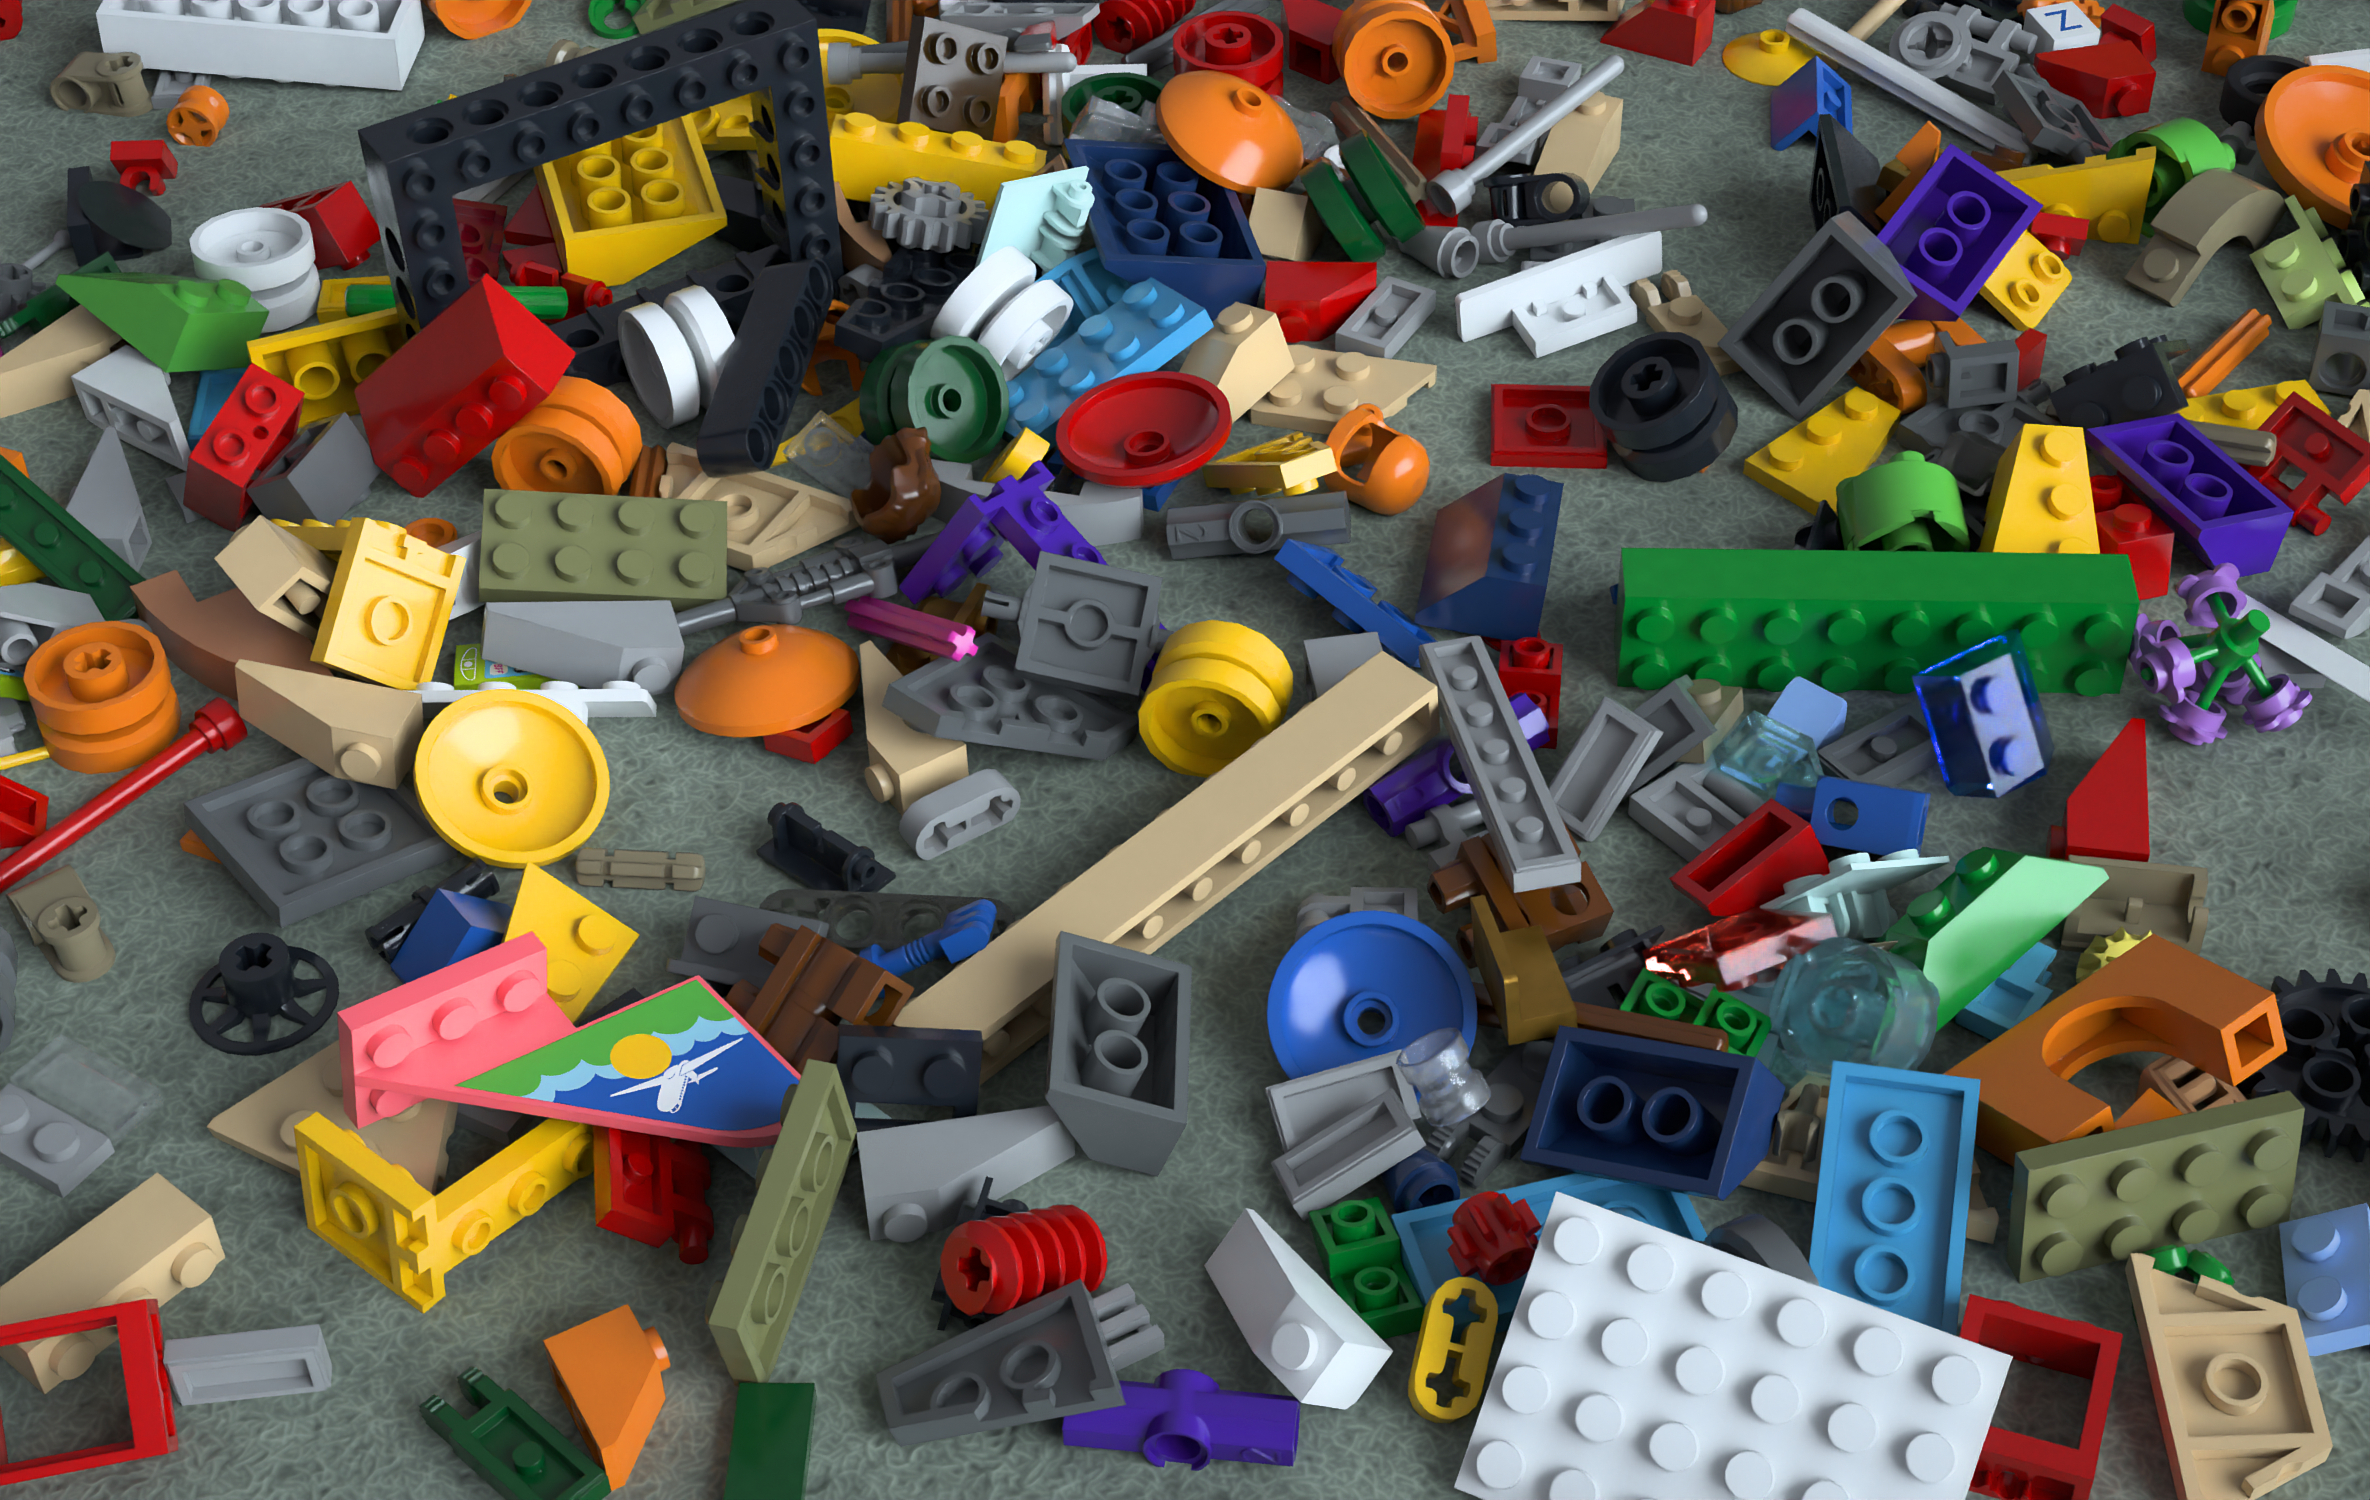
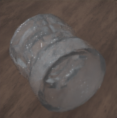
M1448 1027L1435 1030L1418 1038L1404 1048L1396 1060V1064L1405 1081L1409 1085L1418 1088L1421 1094L1418 1105L1431 1126L1441 1127L1461 1121L1478 1111L1491 1097V1089L1483 1074L1478 1069L1471 1068L1467 1061L1469 1048L1457 1028Z

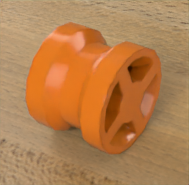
M205 85L187 87L179 97L178 103L167 116L166 125L168 132L180 145L210 147L217 139L219 130L228 121L230 114L228 103L216 90Z

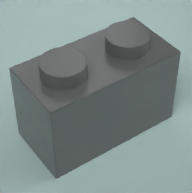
M346 412L305 425L246 489V492L269 521L273 518L281 519L301 526L303 519H311L335 527L336 520L341 519L349 509L362 503L371 494L372 491L369 485L381 473L382 469L374 463L370 446Z

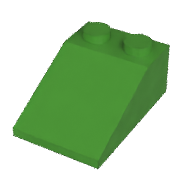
M145 272L58 274L55 282L57 286L166 373L247 368L249 357L246 342L259 339L270 312L251 297L252 293L249 288L230 279L218 281Z

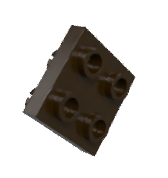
M913 16L897 123L917 122L927 126L930 130L949 134L958 131H968L980 135L983 140L993 141L1008 37L926 16Z

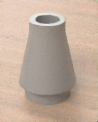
M1426 225L1424 230L1406 242H1398L1402 253L1412 256L1445 279L1450 276L1458 278L1468 276L1476 267L1479 259V243L1464 227Z

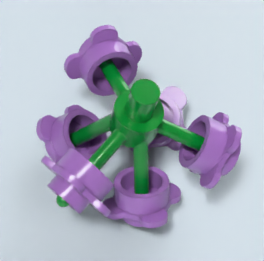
M2221 563L2214 570L2203 571L2196 576L2192 574L2186 575L2180 579L2176 586L2179 597L2185 599L2187 609L2184 612L2186 621L2193 626L2215 628L2210 633L2181 636L2178 627L2171 620L2151 622L2146 614H2137L2128 654L2133 670L2139 676L2144 687L2153 694L2162 693L2170 701V706L2160 705L2157 710L2162 718L2170 722L2167 726L2168 730L2176 737L2193 745H2202L2203 742L2213 743L2216 737L2224 739L2228 733L2221 725L2227 713L2218 703L2213 701L2215 696L2224 698L2231 705H2244L2247 711L2242 719L2247 725L2254 723L2258 733L2266 731L2277 732L2289 727L2301 717L2303 713L2302 708L2307 706L2312 700L2310 692L2308 690L2300 692L2297 683H2292L2287 675L2280 674L2266 679L2260 670L2261 659L2257 654L2259 649L2258 638L2269 630L2270 621L2262 611L2257 609L2249 611L2240 620L2236 619L2245 608L2247 597L2244 592L2238 590L2236 581L2240 573L2237 567L2231 563ZM2200 662L2199 668L2196 671L2195 664ZM2250 680L2254 685L2251 690L2248 687Z

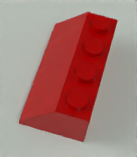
M485 273L364 378L354 389L374 463L413 497L424 498L550 396L575 357L576 352L488 273Z

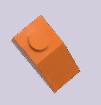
M628 1304L543 1340L553 1383L595 1463L608 1476L611 1491L625 1485L666 1399L660 1372L670 1368L669 1357L659 1333L654 1326L642 1330Z

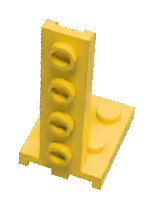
M352 517L351 521L338 519L336 520L335 527L311 519H303L301 526L281 519H271L270 521L339 562L310 661L374 685L398 690H416L417 684L431 682L466 558L447 554L426 545L427 542L406 534L407 530L400 526L384 521L371 520L366 517Z
M317 1111L293 1126L308 1229L423 1314L446 1296L444 1274L469 1256L481 1252L490 1241L524 1217L536 1213L545 1202L576 1180L584 1178L594 1171L593 1125L548 1118L434 1196L416 1183L412 1175L403 1166L396 1163L391 1165L367 1148L363 1140L350 1129L342 1130Z

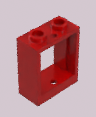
M251 363L188 457L183 505L224 529L236 532L255 504L246 492V489L255 481L250 478L256 470L260 475L296 436L305 393Z
M1969 1294L1959 1337L2013 1356L2012 1359L2091 1379V1385L2077 1449L1989 1426L1968 1490L2001 1500H2088L2094 1481L2123 1334L2096 1327L2085 1321L2069 1320L2019 1307L2008 1301L1992 1300Z
M157 1299L136 1300L0 1326V1347L117 1326L134 1438L132 1440L9 1463L0 1406V1486L178 1451V1435L170 1381L163 1363L165 1347Z

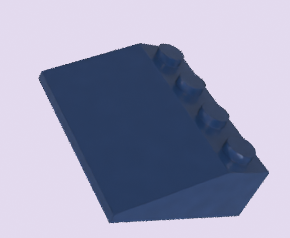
M1063 138L1061 148L1069 169L1082 166L1089 168L1085 181L1092 186L1091 193L1094 195L1095 200L1089 210L1087 222L1104 269L1132 284L1144 282L1152 277L1205 308L1211 321H1214L1222 310L1235 302L1253 307L1257 306L1266 264L1235 191L1220 186L1197 173L1173 151L1169 144Z

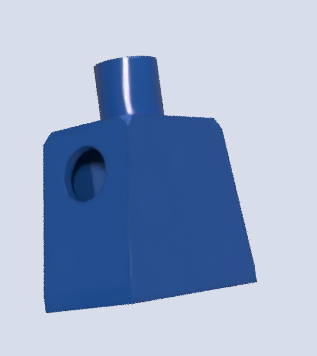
M1819 775L1816 788L1779 782L1775 801L1810 823L1820 844L1884 856L1902 850L1917 849L1920 857L1931 793ZM1838 801L1856 804L1858 819L1853 826L1836 823L1833 809Z

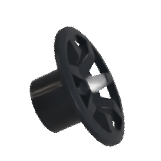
M251 933L231 941L221 952L219 963L199 980L191 995L189 1017L195 1032L202 1041L217 1050L241 1056H260L275 1053L299 1044L321 1029L337 1006L339 981L329 963L314 952L299 947L287 946L281 938L273 934ZM299 960H303L316 967L324 979L302 980L295 977L294 969ZM222 976L225 987L211 988L217 979ZM323 989L327 990L325 1002L314 1017L301 1008L293 999L294 997L300 998ZM204 1001L229 1005L225 1013L219 1016L210 1026L205 1022L202 1016ZM280 1014L284 1019L303 1025L301 1029L286 1037L267 1041L271 1027V1017ZM245 1017L252 1018L254 1042L232 1041L220 1036V1034L241 1024Z

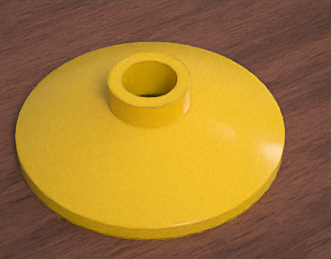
M1769 29L1735 38L1724 48L1722 59L1724 65L1732 74L1745 81L1766 86H1779L1816 55L1821 59L1822 54L1789 36L1785 31Z

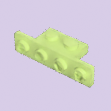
M2295 195L2284 199L2298 230L2283 238L2274 240L2269 245L2249 256L2289 329H2301L2321 318L2325 301L2357 305V302L2365 299L2350 269L2339 274L2338 271L2346 267V264L2332 237L2321 242L2320 239L2328 236V232L2314 206L2303 211ZM2366 302L2360 306L2370 307V303Z

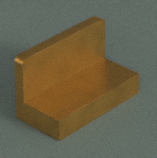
M1485 895L1471 897L1475 960L1508 1045L1554 1037L1557 1035L1559 1025L1578 1028L1575 1005L1541 925L1500 933Z

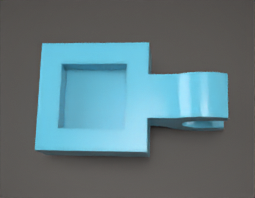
M2037 942L2012 965L2010 970L2007 969L1956 1014L1955 1023L1993 1041L2050 1003L2053 990L2045 986L2052 978V973L2046 971V969L2055 958L2057 950Z

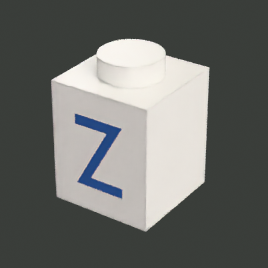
M2073 1L2027 9L2023 30L2037 35L2038 40L2031 54H2024L2034 63L2036 53L2098 45L2101 31Z

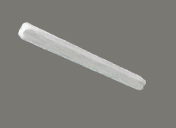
M1798 8L1788 16L1785 31L1794 39L1992 152L1995 144L2026 153L2023 163L2030 165L2037 159L2038 152L2024 143L2021 138L2024 132L1805 8Z

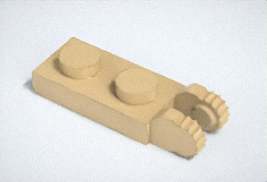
M1678 270L1663 272V275H1661L1660 286L1662 287V292L1670 300V302L1663 304L1658 289L1647 278L1631 283L1630 294L1632 300L1646 315V322L1656 333L1682 332L1699 340L1719 376L1744 370L1717 344L1728 332V329L1697 295H1692L1688 280Z

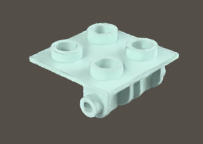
M1082 166L1001 183L975 268L1005 246H1015L1031 262L1037 263L1043 269L1042 275H1045L1064 260L1075 256L1076 252L1074 249H1077L1080 245V235L1084 233L1085 222L1095 200L1094 195L1091 193L1092 186L1085 181L1089 168Z
M1917 849L1894 852L1879 858L1876 862L1870 861L1868 853L1844 856L1828 864L1830 873L1825 876L1821 874L1809 875L1785 883L1783 885L1785 894L1761 905L1760 910L1761 913L1781 911L1783 916L1781 924L1782 934L1787 941L1792 942L1799 948L1877 941L1898 921L1896 911L1890 907L1886 891L1950 863L1949 856L1919 858Z

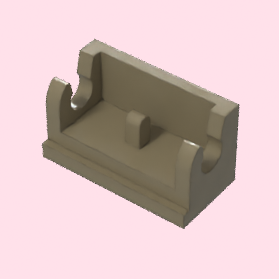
M2069 855V861L2103 867L2109 879L2059 923L2060 950L2084 952L2096 935L2103 938L2111 936L2122 926L2128 934L2140 936L2151 929L2152 934L2154 933L2200 956L2209 915V907H2203L2208 886L2207 868Z

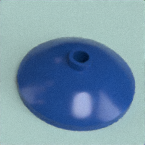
M1373 910L1346 913L1324 921L1309 930L1289 949L1282 959L1272 980L1268 995L1267 1026L1269 1038L1277 1061L1289 1080L1401 1049L1419 1109L1437 1099L1456 1080L1469 1058L1477 1029L1478 1017L1475 990L1470 975L1455 950L1428 926L1407 916L1386 911ZM1367 1012L1379 1014L1384 1021L1383 1029L1376 1034L1364 1033L1358 1026L1360 1016Z

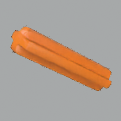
M2254 308L2245 311L2176 377L2185 398L2207 396L2269 335L2268 327L2272 324L2271 317L2268 314L2261 315Z

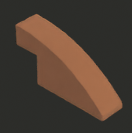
M177 569L130 586L139 619L146 622L151 627L153 634L158 636L166 657L186 674L208 688L238 701L235 665L239 659L334 677L328 667L310 661L314 646L307 637L256 610L238 587L197 602Z

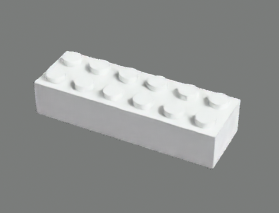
M103 0L96 12L103 53H137L141 56L144 67L142 70L148 68L217 74L234 79L243 77L273 79L280 83L293 81L319 83L329 87L342 85L402 91L425 38L421 0Z

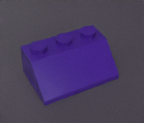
M1950 143L1877 236L1890 249L1917 294V297L1897 319L1956 322L2039 213L2043 205Z
M2179 413L2086 430L2084 440L2107 475H2117L2175 532L2174 539L2184 544L2202 560L2208 570H2214L2221 563H2231L2237 567L2240 573L2239 577L2270 571L2294 511Z

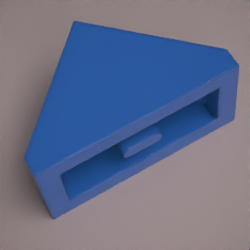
M438 888L391 963V970L403 984H406L502 944L501 942L512 909L508 904Z

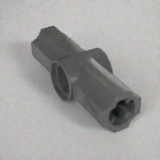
M1344 490L1274 498L1259 497L1253 500L1168 508L1166 523L1168 546L1171 551L1172 560L1240 553L1259 554L1265 551L1280 550L1287 539L1318 546L1350 543L1351 516L1347 492ZM1252 509H1261L1272 518L1273 533L1265 542L1254 540L1246 531L1245 519Z

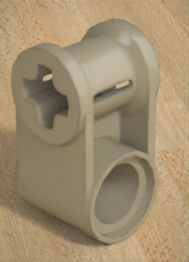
M80 52L56 76L49 88L55 104L64 111H68L71 108L85 110L83 113L86 114L90 112L119 117H135L153 109L151 101L153 92L146 89L141 75V70L144 67L141 56L133 52Z
M70 864L6 894L8 903L22 930H29L33 946L39 947L57 975L63 980L73 983L88 982L101 977L114 965L116 953L112 943L99 927L101 916L97 905L89 896L85 886Z

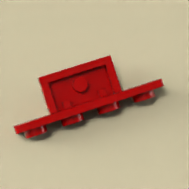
M1449 94L1447 110L1428 109L1419 115L1412 164L1427 179V183L1446 169L1451 171L1455 168L1464 169L1474 161L1479 117L1471 116L1469 112L1470 95ZM1429 197L1426 201L1419 200L1415 204L1425 225L1457 227L1459 213L1454 217L1443 215L1432 204Z

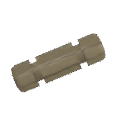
M585 847L579 851L575 872L577 882L582 886L604 887L605 881H613V888L665 890L666 884H673L674 891L696 892L701 890L704 884L706 867L704 856L699 853L676 852L675 858H669L668 851L615 849L614 855H608L607 848Z

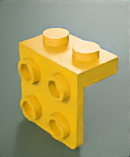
M2026 229L1980 289L1979 293L2017 330L2027 331L2029 328L2033 329L2037 326L2069 285L2072 276L2061 259L2045 248Z

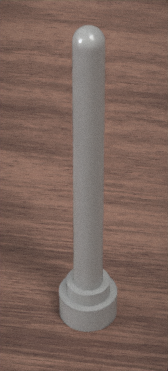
M850 42L829 43L827 54L829 83L831 85L852 84L853 79H862L863 74H904L907 53H862L861 48H852ZM1006 52L1003 73H1069L1076 68L1077 58L1071 52Z
M1618 55L1608 56L1464 169L1455 168L1452 171L1446 169L1438 174L1426 186L1427 194L1432 204L1443 215L1447 217L1456 216L1471 204V196L1475 194V186L1481 183L1483 178L1490 176L1621 74L1624 69L1623 59Z
M1688 204L1517 228L1500 219L1477 222L1472 227L1470 234L1479 243L1478 263L1494 264L1505 262L1509 256L1515 254L1517 249L1700 226L1705 223L1708 213L1701 204Z

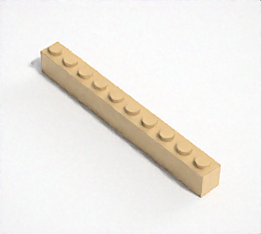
M1381 650L1360 667L1349 671L1340 682L1316 700L1305 704L1296 715L1269 735L1258 739L1249 750L1221 771L1211 774L1202 785L1174 806L1159 813L1154 821L1126 842L1112 848L1103 859L1075 880L1061 886L1055 895L1024 918L1010 924L1004 933L990 942L986 948L978 951L972 957L962 960L949 974L921 995L907 1001L892 1027L981 1030L983 1049L980 1086L1050 1032L1056 939L1060 931L1151 955L1441 732L1437 686Z

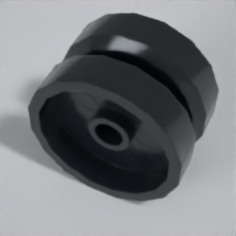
M1658 332L1635 339L1617 350L1599 368L1590 387L1589 407L1625 467L1646 481L1670 482L1689 477L1707 467L1729 446L1738 427V407L1721 380L1710 357L1699 340L1682 332Z

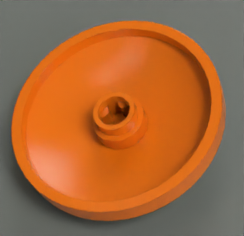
M2339 65L2303 67L2286 74L2278 80L2259 107L2254 126L2257 148L2267 170L2289 196L2295 195L2299 204L2306 210L2314 206L2321 220L2342 230L2347 229L2350 217L2353 216L2349 203L2351 188L2355 183H2359L2364 162L2370 161V73Z

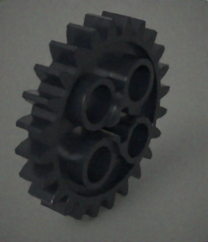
M2329 968L2325 982H2317L2304 969L2299 971L2295 986L2286 979L2276 976L2270 991L2275 993L2287 1051L2237 1084L2236 1087L2242 1094H2251L2250 1099L2291 1091L2305 1108L2299 1148L2314 1138L2322 1141V1150L2325 1157L2331 1158L2336 1152L2338 1145L2349 1148L2356 1162H2362L2366 1149L2370 1148V988H2368L2365 973L2359 972L2352 984L2342 983L2336 970Z

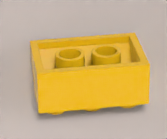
M394 307L247 341L246 344L250 364L254 363L305 393L298 425L299 429L305 425L346 412L348 416L359 414L360 410L354 389L364 378L404 344L397 309Z

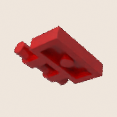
M2293 391L2257 429L2259 431L2272 432L2276 436L2277 446L2273 461L2265 467L2237 463L2294 511L2290 521L2291 526L2295 527L2300 524L2314 535L2319 536L2328 529L2332 521L2331 516L2318 508L2319 502L2329 494L2346 506L2370 481V443ZM2288 466L2305 477L2294 490L2279 480L2281 473Z
M593 1125L596 1226L656 1248H660L671 1236L674 1242L679 1244V1258L682 1262L695 1265L707 1260L708 1240H711L714 1235L713 1211L705 1204V1190H708L711 1185L710 1161L707 1157L703 1156L702 1142L677 1139L673 1144L670 1143V1137Z

